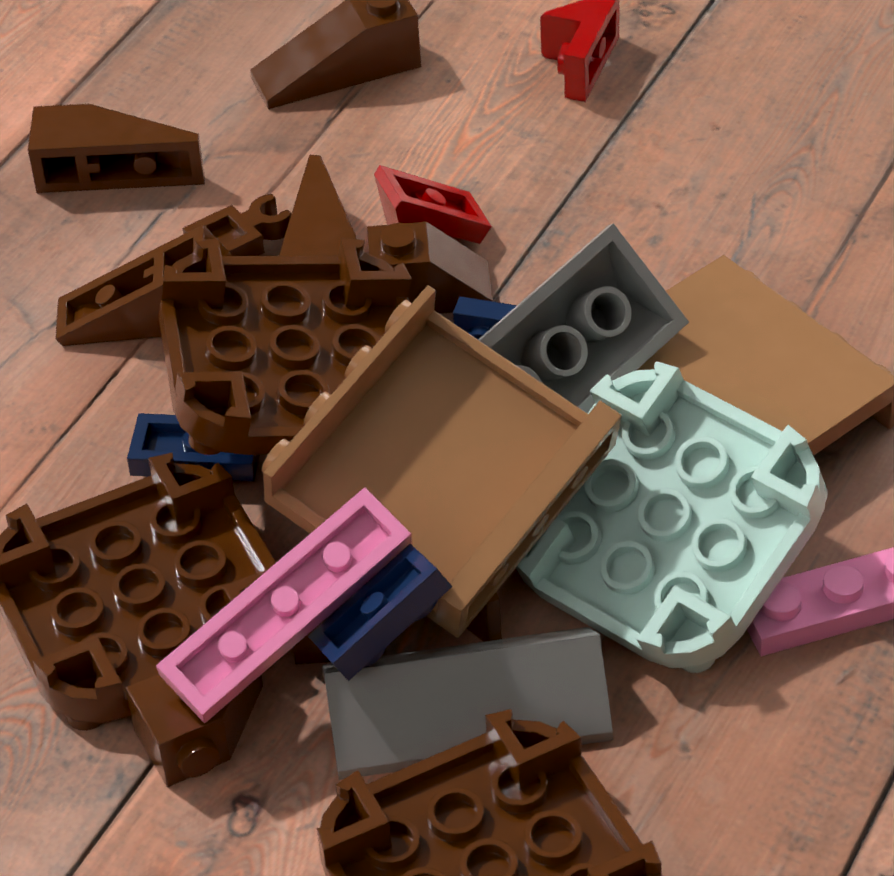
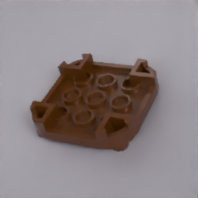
M341 237L338 255L222 256L219 238L195 241L194 253L175 262L172 267L165 265L159 323L172 407L180 427L189 434L188 442L191 448L204 455H215L220 452L262 455L269 454L272 448L282 439H287L290 442L303 428L305 415L316 398L323 392H328L332 395L346 379L345 371L354 355L366 345L373 348L385 334V326L393 311L403 301H409L408 297L412 278L404 263L398 264L393 268L386 261L363 252L365 240Z
M173 452L149 457L151 476L35 519L27 503L6 515L8 527L0 534V613L41 695L56 712L66 716L71 727L87 731L97 728L102 723L130 717L131 712L125 687L158 674L156 667L158 663L276 563L235 496L232 476L219 463H216L210 470L200 465L174 463Z
M512 709L485 715L486 733L366 784L358 770L336 784L337 796L322 815L321 825L317 828L320 857L325 876H661L662 863L653 841L643 844L582 756L581 737L564 720L559 724L558 728L540 721L513 720Z

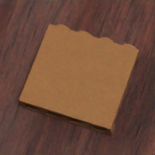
M725 255L720 256L666 290L689 323L637 370L655 369L656 361L678 367L683 379L781 431L787 425L791 426L807 439L813 456L871 416L888 429L894 427L893 374L886 367L876 364L848 344L841 335L830 331L806 314L796 303L788 301L764 284L754 273L743 269Z
M427 285L412 303L405 300L397 306L387 321L385 334L373 348L366 345L354 355L345 371L346 379L332 395L328 392H323L316 398L305 415L303 428L290 442L287 439H282L272 448L262 466L264 500L305 531L312 533L365 487L411 533L412 545L453 586L438 599L436 606L427 617L459 638L616 445L622 415L601 400L589 414L434 311L436 290Z

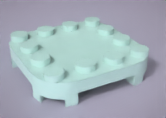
M656 361L655 369L632 371L615 380H612L606 374L590 390L595 404L588 414L601 400L622 415L616 445L517 565L516 570L524 583L542 599L646 660L669 668H683L687 672L700 673L709 669L715 662V659L723 656L742 637L816 530L825 509L828 491L820 468L809 448L807 439L791 426L787 425L781 431L685 381L678 367Z

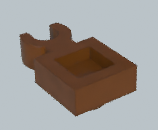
M267 194L255 199L251 203L249 210L240 213L233 205H230L182 229L183 234L204 224L216 238H219L220 243L232 256H259L265 253L263 240H279L285 237L291 212L287 209L277 214L276 198L273 194Z

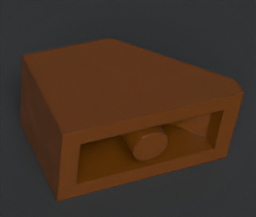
M428 222L367 226L369 254L386 261L393 268L398 264L404 263L412 278L408 297L409 302L412 303L427 285L436 290L434 311L439 314L453 313L459 296L493 301L488 261Z
M159 674L125 687L134 731L167 788L188 778L202 776L211 771L215 766L231 759L262 690V675L206 723L191 710Z

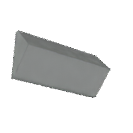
M613 223L603 229L478 340L588 413L595 404L590 390L606 374L612 380H615L632 371H636L684 328L689 321Z
M589 627L381 656L378 661L360 670L349 681L332 663L322 665L339 780L345 779L357 770L362 777L399 771L486 733L485 715L512 709L513 720L540 721L555 728H558L559 724L564 720L581 737V745L613 740L600 634Z

